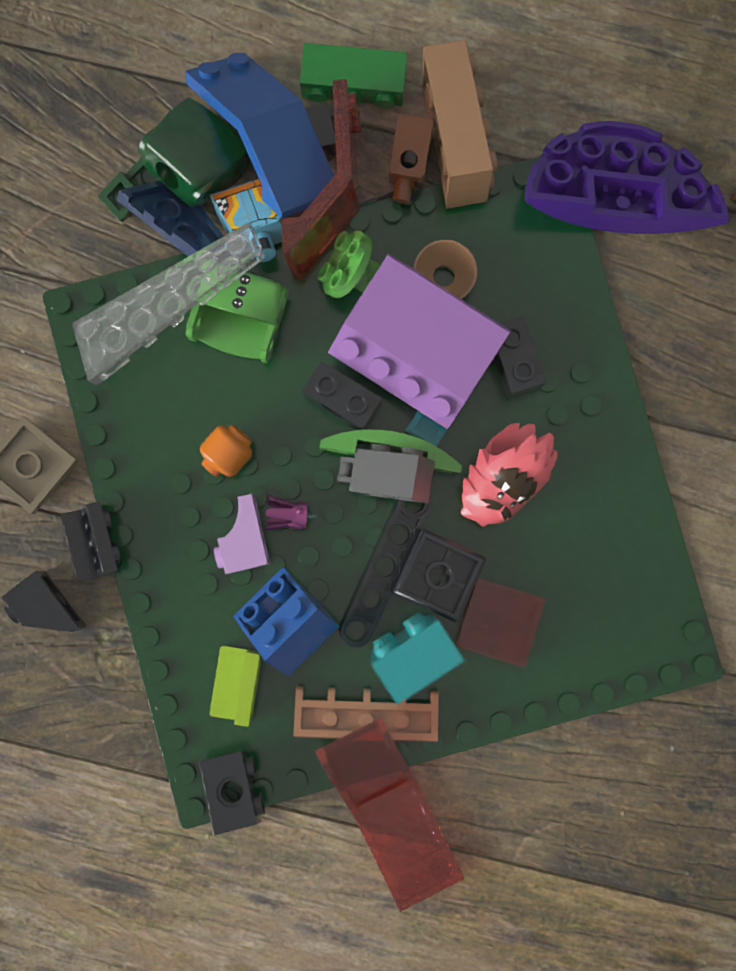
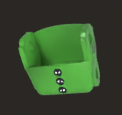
M219 264L215 266L210 265L205 274L202 287L193 303L186 325V336L191 341L196 342L198 339L222 352L244 358L260 359L261 362L268 364L278 337L289 289L282 287L276 281Z

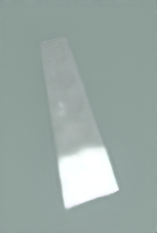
M249 223L244 224L73 322L72 326L88 381L95 385L103 382L130 361L129 356L141 346L149 347L158 340L156 337L158 333L170 324L175 327L184 320L183 315L197 304L204 305L216 296L221 289L229 286L263 260L265 255L255 228Z

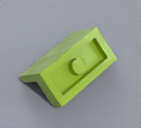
M225 645L220 648L210 707V715L212 717L235 720L234 725L249 727L253 717L262 656L257 650Z

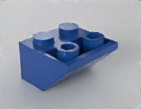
M284 567L233 616L262 658L288 677L339 627L322 604Z

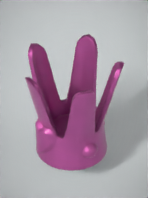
M267 494L269 498L267 503L273 508H269L265 512L266 516L271 517V519L266 521L268 527L264 531L288 527L289 529L296 530L306 529L307 517H318L316 514H307L308 502H292Z

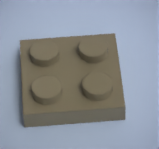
M22 416L0 442V489L30 514L35 515L79 460L27 417Z

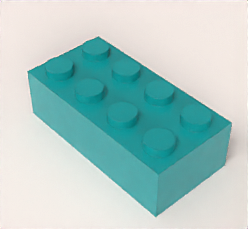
M421 612L414 614L403 622L405 629L394 636L389 631L373 642L374 648L370 651L371 665L397 705L464 661L440 622L430 613L425 616Z

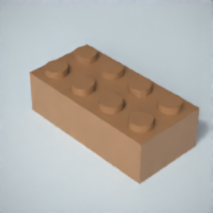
M466 39L423 47L422 88L428 118L434 120L432 138L446 208L487 202L489 189L494 188L493 172H497L495 150H489L487 139H490L489 120L487 117L482 118L480 107L484 105L481 85L475 86L473 77L477 75L476 58L474 53L468 54Z

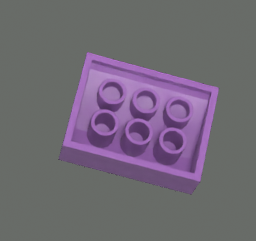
M388 254L344 322L328 353L448 429L511 330L393 255Z

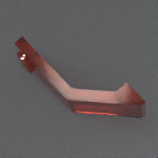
M347 79L333 80L337 173L300 217L281 218L283 255L294 280H301L360 210L356 133L362 132L360 111H358L356 93L349 92Z
M382 717L315 751L331 785L334 784L354 816L400 912L464 879V875L416 778Z

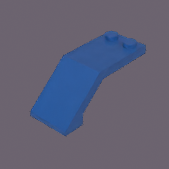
M233 53L228 58L215 62H205L200 64L199 67L185 71L186 84L238 130L262 184V201L281 219L340 196V188L302 101L246 53Z

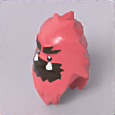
M513 423L495 435L484 449L479 450L476 465L470 464L469 476L463 480L462 502L464 507L461 510V515L485 527L488 524L506 522L523 509L524 505L544 487L552 475L551 470L557 459V451L553 449L554 436L551 433L536 439L535 424L527 423L519 427L520 423Z

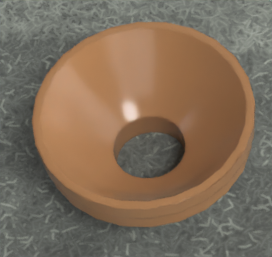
M439 240L428 244L420 251L416 257L413 269L434 281L433 275L435 271L440 268H447L452 271L454 281L449 286L441 287L460 299H463L470 293L477 279V265L472 253L465 246L453 240Z

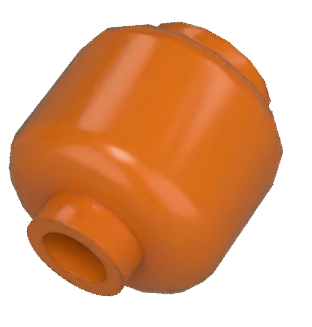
M231 424L229 427L219 425L200 446V452L205 458L201 464L216 477L220 473L229 477L235 476L252 457L250 445L253 442L234 424Z

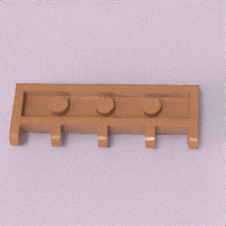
M296 686L294 737L438 742L439 691L431 690V704L406 703V700L397 705V703L371 702V688H364L363 702L335 701L336 687H328V701L303 700L305 695L304 686Z

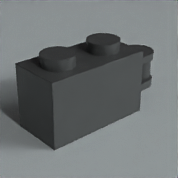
M371 444L370 450L356 449L354 458H340L337 482L350 484L349 491L366 496L428 504L435 461L422 457V450L402 447L401 453L391 452L392 448L389 446Z

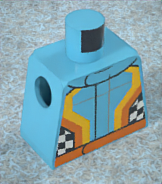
M259 179L210 195L217 217L239 254L245 255L254 252L256 260L260 262H266L275 257L276 250L274 245L285 240L283 218L281 219L262 201V184Z

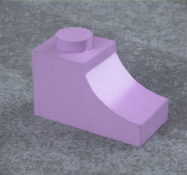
M253 494L238 497L239 508L236 522L225 537L217 539L219 547L214 548V555L218 568H224L225 574L271 564L256 498Z

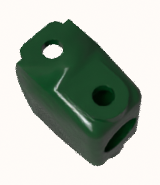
M186 98L170 110L161 122L143 137L138 146V153L143 156L145 168L190 207L201 206L211 199L210 195L231 187L242 178V174L247 170L250 161L247 150L236 133L216 114L190 98Z

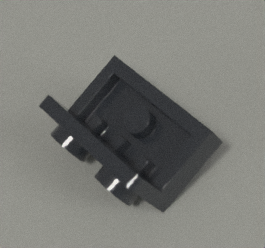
M100 501L85 504L80 510L63 513L60 518L76 581L82 582L118 571L116 564L121 562L119 550L116 543H110L107 530L112 529L111 519L108 510H102Z

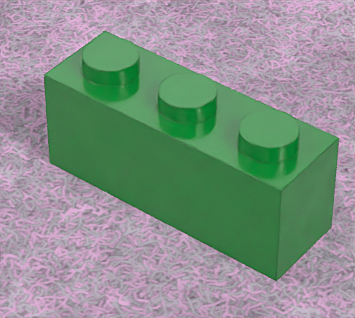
M304 43L300 75L301 95L313 102H325L327 99L339 100L351 106L371 103L383 109L402 106L407 52Z

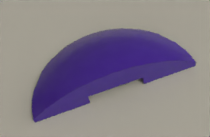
M597 121L585 123L577 132L567 136L563 133L559 134L545 146L542 155L536 163H533L525 188V202L534 208L559 220L595 230L631 234H661L704 229L727 224L729 221L728 209L718 184H709L708 180L701 173L702 163L685 147L676 150L662 141V133L627 122Z

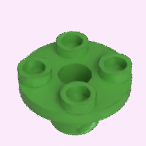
M343 231L335 241V250L329 261L325 262L318 272V280L323 283L325 293L333 298H341L353 288L364 293L381 264L370 258L372 241L367 234L362 231H354L352 233Z

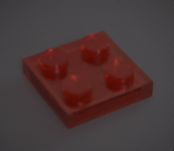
M478 578L470 595L455 646L525 668L545 599Z

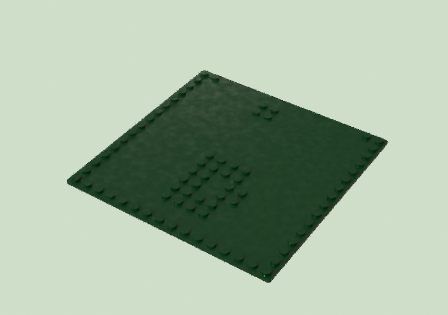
M539 157L498 167L497 172H493L494 188L489 189L487 202L446 208L442 183L415 190L412 204L397 203L392 201V197L343 212L338 211L284 226L285 240L274 245L276 255L273 259L266 262L257 261L254 252L245 255L239 254L232 241H228L233 247L234 253L230 260L217 264L276 281L282 287L289 289L278 337L268 364L261 362L260 359L231 355L217 350L198 339L195 342L187 338L186 325L209 266L202 268L186 254H180L52 289L43 294V302L96 502L100 501L102 510L107 509L110 515L112 529L107 531L110 543H116L121 560L120 564H116L118 571L114 573L180 825L184 829L211 823L199 766L200 761L239 751H247L248 757L253 756L257 769V778L253 779L255 793L261 792L264 805L268 807L715 681L723 676L721 662L592 229L554 218L525 202L527 178L533 163H536ZM343 231L349 233L362 231L367 234L372 241L370 258L377 263L382 264L387 255L391 254L411 268H414L416 257L420 251L428 244L439 240H453L461 243L472 253L477 265V279L474 287L462 300L498 323L524 315L546 383L539 390L507 400L493 359L436 446L453 457L462 465V469L458 475L438 471L433 472L430 490L431 506L420 530L426 529L486 558L484 567L459 621L453 622L395 595L392 591L368 644L361 648L349 647L340 638L338 627L289 677L262 658L253 717L249 727L234 725L235 720L212 717L210 715V707L220 648L225 645L257 650L233 616L284 567L322 604L336 623L340 625L396 499L366 496L349 491L350 484L337 482L340 458H354L355 455L320 450V442L329 436L356 429L304 397L302 390L321 361L382 398V405L366 430H386L409 435L405 430L418 411L328 353L344 322L363 293L353 288L341 298H333L326 294L323 289V283L318 280V272L321 266L329 261L335 250V241ZM440 268L433 275L434 281L440 286H449L454 281L452 271L447 268ZM513 423H520L519 427L527 423L535 424L536 439L551 433L554 436L553 449L557 451V459L551 470L552 475L544 487L524 505L523 509L506 522L488 524L485 527L461 515V510L464 507L462 502L463 480L469 476L470 464L476 465L479 450L484 449L495 435ZM231 424H234L252 440L253 443L250 445L252 457L235 476L229 477L220 473L216 477L201 464L205 458L200 452V446L217 426L224 425L229 427ZM357 442L356 449L370 450V445ZM391 449V452L401 453V450ZM253 494L256 498L271 564L225 574L224 568H218L214 555V548L219 547L217 539L225 537L233 528L238 516V497ZM267 494L292 502H308L306 529L296 530L289 529L288 527L264 531L268 527L266 521L271 519V517L266 516L265 512L267 509L273 508L267 503L269 500ZM405 501V507L410 512H417L423 504ZM397 524L391 529L390 538L392 542L402 544L407 540L408 530L403 524ZM387 556L378 559L375 565L376 572L380 576L391 574L394 569L392 559ZM440 565L438 569H431L429 575L434 578L432 582L434 585H438L440 581L446 582L448 580V576L444 573L445 567L443 565ZM367 589L362 593L361 604L364 608L370 609L378 604L380 599L378 592L375 589ZM418 612H421L424 616L430 613L440 622L464 659L462 663L406 699V703L431 704V690L439 691L438 742L294 737L296 686H304L305 695L303 700L328 701V687H336L335 701L363 702L364 688H371V702L396 703L371 665L370 651L373 650V642L389 631H391L393 636L405 629L403 622ZM358 621L350 623L346 628V636L352 641L361 639L365 633L363 623ZM230 781L226 786V795L231 801H239L243 794L242 786L236 781Z

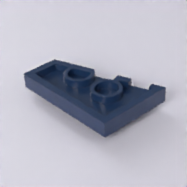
M160 180L119 190L117 197L119 203L202 268L231 259L234 253L233 247L201 206L190 207L186 205Z

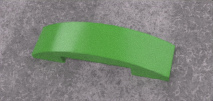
M354 430L329 436L320 442V450L352 456L355 455L357 442L389 446L396 450H401L402 447L422 450L425 458L435 461L434 471L458 475L462 469V465L435 445L422 439L393 431Z

